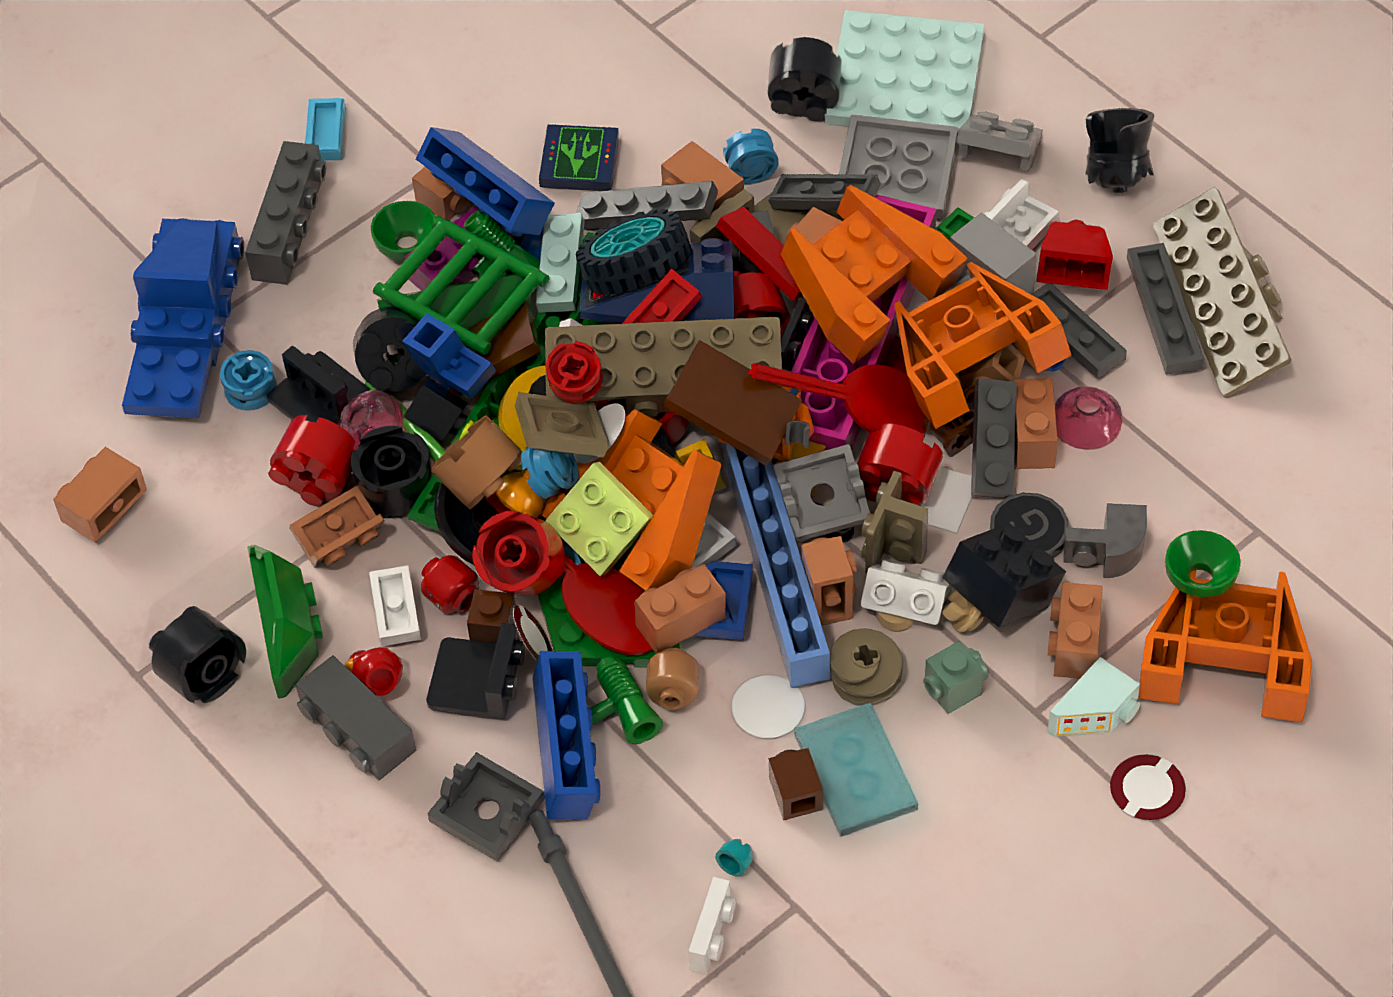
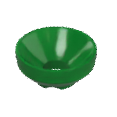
M398 201L391 203L377 212L372 220L371 236L376 248L385 256L392 259L405 260L404 256L416 249L433 229L432 222L436 216L429 207L419 202ZM403 237H413L417 240V243L410 248L397 246L398 240Z
M1205 530L1190 531L1176 537L1170 543L1165 558L1166 573L1173 585L1182 592L1197 597H1213L1229 590L1237 579L1241 564L1240 554L1230 540L1220 534ZM1194 570H1204L1211 575L1212 580L1207 583H1197L1191 580L1189 573Z

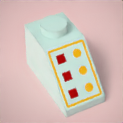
M1100 657L1050 710L1048 733L1057 737L1113 732L1122 721L1128 723L1137 713L1140 707V702H1138L1140 684Z

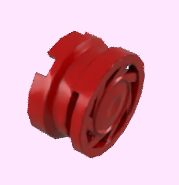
M575 341L572 344L565 345V343L558 345L548 355L545 365L547 379L551 391L558 399L571 404L585 403L594 398L600 391L603 383V373L600 358L595 353L594 348L584 342Z

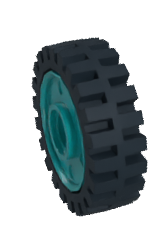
M655 209L650 210L647 214L644 211L636 213L633 218L626 216L622 218V222L616 223L614 221L608 224L607 229H599L595 232L596 236H589L585 240L586 243L578 247L579 251H576V260L591 292L594 291L595 294L603 292L604 295H611L614 291L616 294L624 293L627 288L630 291L636 290L643 283L647 286L652 284V279L655 278L662 279L666 276L667 271L671 269L676 270L678 268L677 264H683L687 260L686 256L690 255V249L692 248L679 215L672 210L662 209L658 212Z

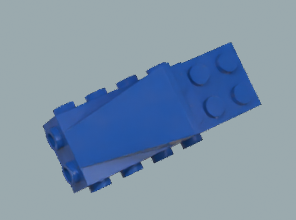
M162 218L159 233H154L152 252L137 267L133 274V280L138 293L139 316L138 320H133L131 324V341L137 345L122 402L124 414L200 418L211 366L216 367L219 349L224 344V327L226 318H229L231 314V296L233 288H236L238 282V265L240 259L244 256V239L238 236L235 222Z

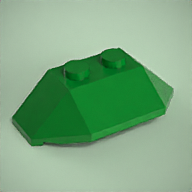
M257 545L247 546L271 676L277 697L280 699L290 693L295 684L319 656L316 639L323 638L319 615L311 616L310 607L317 605L312 582L304 584L301 569L269 550Z

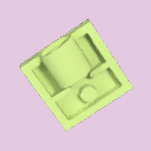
M596 462L589 467L545 521L553 526L559 536L599 576H603L611 570L645 530L653 514L601 462Z

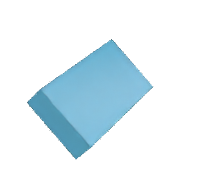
M344 98L309 99L305 143L319 145L321 160H342L346 108Z

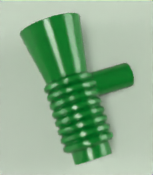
M476 211L464 223L463 227L469 232L540 269V259L515 244V240L490 215ZM482 256L472 269V272L480 278L493 261ZM508 269L505 271L507 275L514 274Z
M608 656L602 659L596 667L598 671L597 680L604 690L607 699L591 707L592 722L596 724L613 713L618 712L628 743L641 744L652 739L662 729V719L643 699V694L626 663L619 660L616 656Z

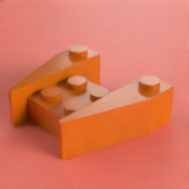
M849 185L846 187L837 209V213L844 221L814 244H811L799 231L792 228L781 252V257L826 338L855 364L880 344L890 322V319L872 303L874 300L905 277L930 301L940 296L957 282L968 258L942 233L864 191Z
M972 262L966 264L971 279L914 310L907 312L900 301L894 303L907 376L918 406L935 429L970 411L959 379L955 374L1004 347L1014 343L1037 373L1071 356L1062 323L1044 301Z
M634 409L625 417L623 428L615 442L606 451L605 457H599L588 463L577 462L580 479L593 463L601 462L653 514L647 527L640 534L639 540L619 572L644 590H648L653 587L659 588L672 581L680 572L692 568L722 463L693 450L684 465L652 443L662 423ZM561 488L557 495L547 498L540 515L547 519L571 489L565 490Z
M1196 570L1189 573V577L1194 582L1207 583L1211 581L1209 579L1196 578ZM1279 572L1276 589L1234 583L1229 590L1213 597L1192 596L1175 587L1146 635L1138 698L1178 704L1185 662L1265 673L1261 717L1303 723L1309 695L1312 659L1286 573Z

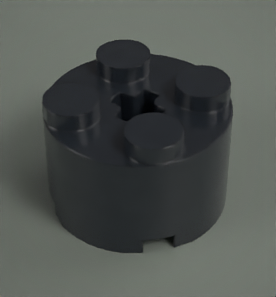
M799 37L793 39V44L783 47V43H781L773 50L770 59L767 93L771 102V109L775 113L807 117L812 121H821L825 119L827 108L833 109L836 106L840 93L842 59L840 55L837 57L832 52L833 47L830 44L816 38Z
M384 307L369 313L362 320L353 339V351L358 371L366 382L379 391H403L415 386L427 375L413 360L402 342L420 320L396 307ZM394 344L397 353L390 355L387 351V345Z
M379 427L366 433L360 439L361 444L356 449V452L354 450L352 452L351 467L355 485L358 486L376 516L381 514L383 518H388L389 516L405 515L410 512L433 474L431 472L432 467L428 447L420 435L415 432L414 435L405 432L403 427Z
M196 606L188 607L165 630L156 632L149 643V649L153 652L151 663L154 673L192 703H195L194 700H201L203 703L212 702L223 695L239 676L234 672L239 660L244 663L246 658L244 641L210 613Z

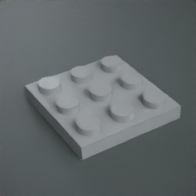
M851 114L839 174L877 175L881 182V186L876 193L877 195L937 209L936 218L943 219L957 145L958 127Z

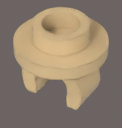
M954 590L949 593L947 598L952 603L943 608L942 613L948 620L953 621V629L962 633L967 629L972 631L978 627L985 615L958 591Z

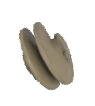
M868 628L854 629L841 635L833 643L830 651V674L833 679L834 689L843 700L855 705L876 704L891 696L901 682L903 662L900 649L892 638L881 631Z

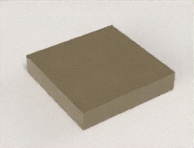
M518 392L515 408L527 448L605 457L608 441L594 402L587 401L585 403L571 404L563 402L557 397Z

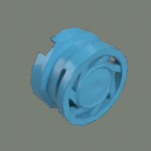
M751 128V133L743 134L741 130L733 134L727 140V147L723 148V155L729 168L740 177L743 176L744 184H755L768 179L779 166V159L774 151L772 138L768 132L762 129Z
M252 350L239 351L225 360L220 369V379L224 387V394L232 406L249 411L259 409L269 403L266 395L277 386L272 363L267 356Z
M525 447L526 451L522 452V470L528 469L531 478L527 479V482L538 496L544 499L557 495L561 488L569 490L578 482V465L573 453Z

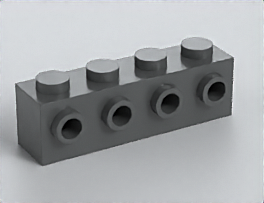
M283 141L245 251L251 279L254 281L288 284L293 266H296L302 239L307 234L311 212L316 207L317 194L321 182L325 180L326 161L321 160L319 145Z

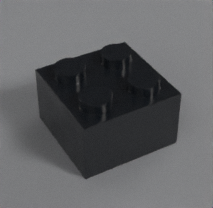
M1007 523L960 541L942 578L1000 628L1048 608L1066 571L1054 561L1050 554L1042 551L1032 543L1022 530Z

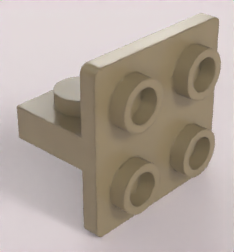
M897 471L893 472L888 483L882 482L875 502L878 505L874 515L867 514L862 526L861 536L866 537L862 547L861 558L866 559V574L869 567L880 563L884 552L891 554L900 561H912L918 564H922L927 553L928 508L901 500L902 473Z

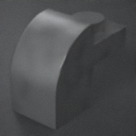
M1107 503L1104 529L1066 527L1063 563H1075L1080 566L1103 565V578H1114L1131 571L1138 564L1143 554L1147 528V505Z

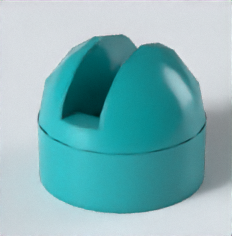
M731 839L722 845L717 851L715 858L718 865L725 872L733 876H741L750 866L753 852L748 843L742 845L741 839Z

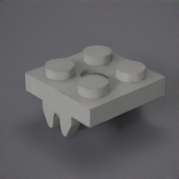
M978 112L977 115H972L959 128L957 143H959L958 156L967 158L968 154H971L972 146L1021 156L1020 169L1026 171L1032 168L1036 148L1040 144L1043 129L1034 128V123L1022 119H1013L1012 123L998 120V115L990 112Z
M850 444L773 465L796 542L861 525L864 523L867 514L870 513L865 497L864 485L860 479L859 468L854 460ZM820 484H826L834 491L832 502L825 506L817 505L811 499L812 489Z

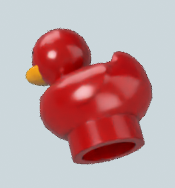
M385 647L373 648L367 651L358 650L350 656L344 665L368 689L378 696L387 695L392 692L403 675L401 659L396 653Z

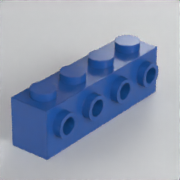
M430 127L416 157L418 162L428 168L434 177L453 187L455 193L470 200L478 206L480 212L490 215V217L502 224V228L510 234L522 237L524 233L540 235L555 202L462 133Z
M540 651L532 680L547 820H588L593 804L600 801V781L598 778H595L594 772L596 746L594 742H591L590 738L592 711L590 707H587L586 703L588 676L582 669L581 652Z

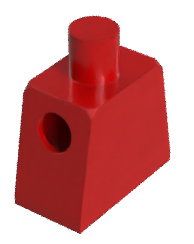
M1071 220L1068 223L1052 222L1041 246L1036 282L1108 290L1113 254L1105 229L1100 226L1086 225L1081 220Z

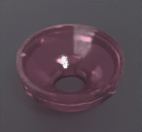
M1091 386L1072 388L1063 393L1055 403L1057 436L1069 446L1084 450L1099 449L1112 443L1121 431V407L1118 401L1105 390ZM1084 399H1091L1097 402L1100 408L1095 412L1088 413L1080 410L1077 404Z
M379 390L366 391L356 396L344 407L339 426L354 438L356 442L353 448L356 451L361 444L360 439L366 433L384 426L402 427V407L394 397ZM366 408L364 421L358 426H353L352 419L354 414L359 409Z

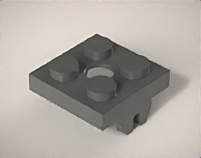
M476 752L466 766L458 763L455 764L452 779L448 777L443 779L440 790L441 797L427 815L429 822L497 861L528 822L529 815L535 812L545 800L543 790ZM486 799L495 801L499 805L497 815L491 819L479 818L475 814V807L480 801Z

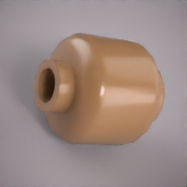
M667 648L651 657L647 665L646 693L650 700L668 710H676L692 703L699 691V664L696 659L679 648Z

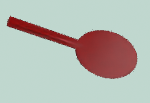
M757 363L751 364L752 369L748 371L752 379L843 400L844 406L851 418L868 433L873 427H875V431H880L883 424L902 425L917 430L922 434L926 432L923 429V422L926 416L918 406L908 376L895 368L877 364L865 365L850 372L843 384Z
M495 493L488 498L485 497V500L497 512L511 511L496 497ZM564 553L565 570L563 574L565 576L562 582L561 593L565 608L576 625L595 642L612 651L626 655H644L653 651L635 625V600L645 590L616 569L611 568L606 575L599 576L587 563L576 565Z

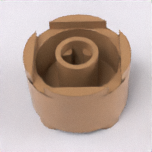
M487 415L468 428L469 432L460 440L457 439L439 457L431 470L469 509H472L484 496L486 498L490 497L504 483L501 476L507 470L509 472L513 471L521 463V449Z

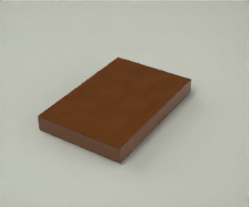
M527 300L490 342L492 347L487 355L484 356L468 348L493 364L496 372L490 379L541 351L531 305ZM494 314L469 327L468 330L477 334ZM452 387L449 390L458 397L464 395Z
M699 340L663 406L767 466L786 433L787 423L792 421L802 399L776 384L752 379V376L748 374V371L751 369Z

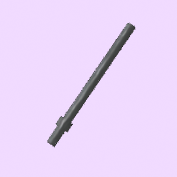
M543 810L531 813L528 819L539 840L537 848L544 862L550 863L612 996L632 997L565 857L567 850L561 837L554 834Z

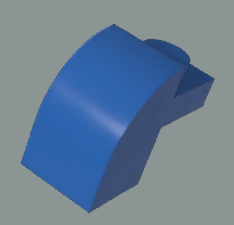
M428 313L402 341L413 360L433 380L448 391L452 387L470 399L479 392L496 372L491 362L464 347L455 329Z

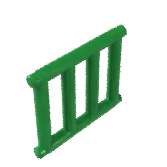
M437 216L432 222L433 229L385 284L378 282L375 285L373 294L418 320H421L428 313L455 329L463 345L485 356L491 350L492 344L490 342L538 285L541 287L547 285L550 276L457 224ZM446 236L463 245L416 300L399 292L401 287ZM476 253L493 261L491 266L446 317L429 308ZM507 269L524 278L477 334L460 326L461 322Z

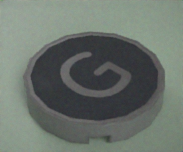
M1022 492L1008 496L996 506L991 515L990 530L1010 523L1022 530L1025 536L1039 549L1047 552L1054 558L1064 548L1066 527H1068L1069 520L1064 509L1052 498L1039 493Z

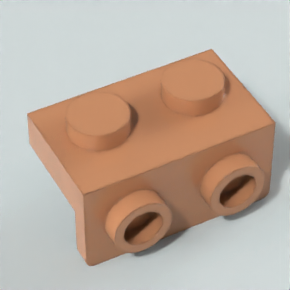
M355 486L290 524L289 529L313 567L322 562L328 567L345 557L347 553L344 549L358 542L359 546L362 547L380 535L378 529L381 528L385 520L381 514L376 516L358 486Z

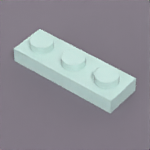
M582 213L549 215L544 225L540 270L549 275L550 280L545 287L538 285L536 306L539 313L576 311L580 273L576 260V251H579L578 247L583 243L584 219Z

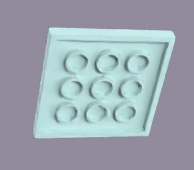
M845 10L836 54L837 57L840 55L842 59L839 100L833 109L827 108L825 124L849 127L852 114L958 127L959 132V128L971 117L984 36V24Z

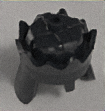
M1114 108L1091 112L1087 115L1086 129L1090 138V146L1088 147L1085 175H1088L1089 184L1096 182L1102 188L1113 187L1114 193H1124L1128 191L1127 188L1134 187L1141 181L1142 177L1145 178L1147 172L1150 176L1154 175L1150 152L1147 149L1154 120V114L1151 111L1137 108Z

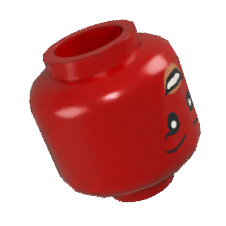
M447 555L441 559L437 557L431 559L424 566L421 573L423 576L421 582L422 594L445 614H453L455 612L461 614L470 609L474 589L479 587L478 575L457 556Z

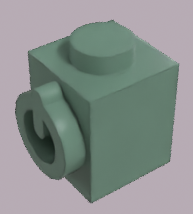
M959 640L926 659L923 683L929 695L934 700H937L947 714H950L981 696L982 682L988 678V670L980 653L972 648L966 649Z

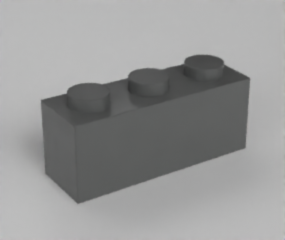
M334 655L295 684L300 699L297 702V706L301 713L310 722L316 719L323 726L326 737L336 747L343 745L350 752L349 756L352 762L361 772L365 773L368 770L380 781L417 751L412 730Z

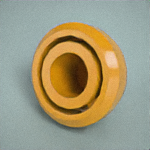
M528 469L513 471L502 476L501 478L504 480V483L494 492L496 497L511 511L525 513L538 518L542 512L545 499L538 496L528 484L527 479L531 478Z

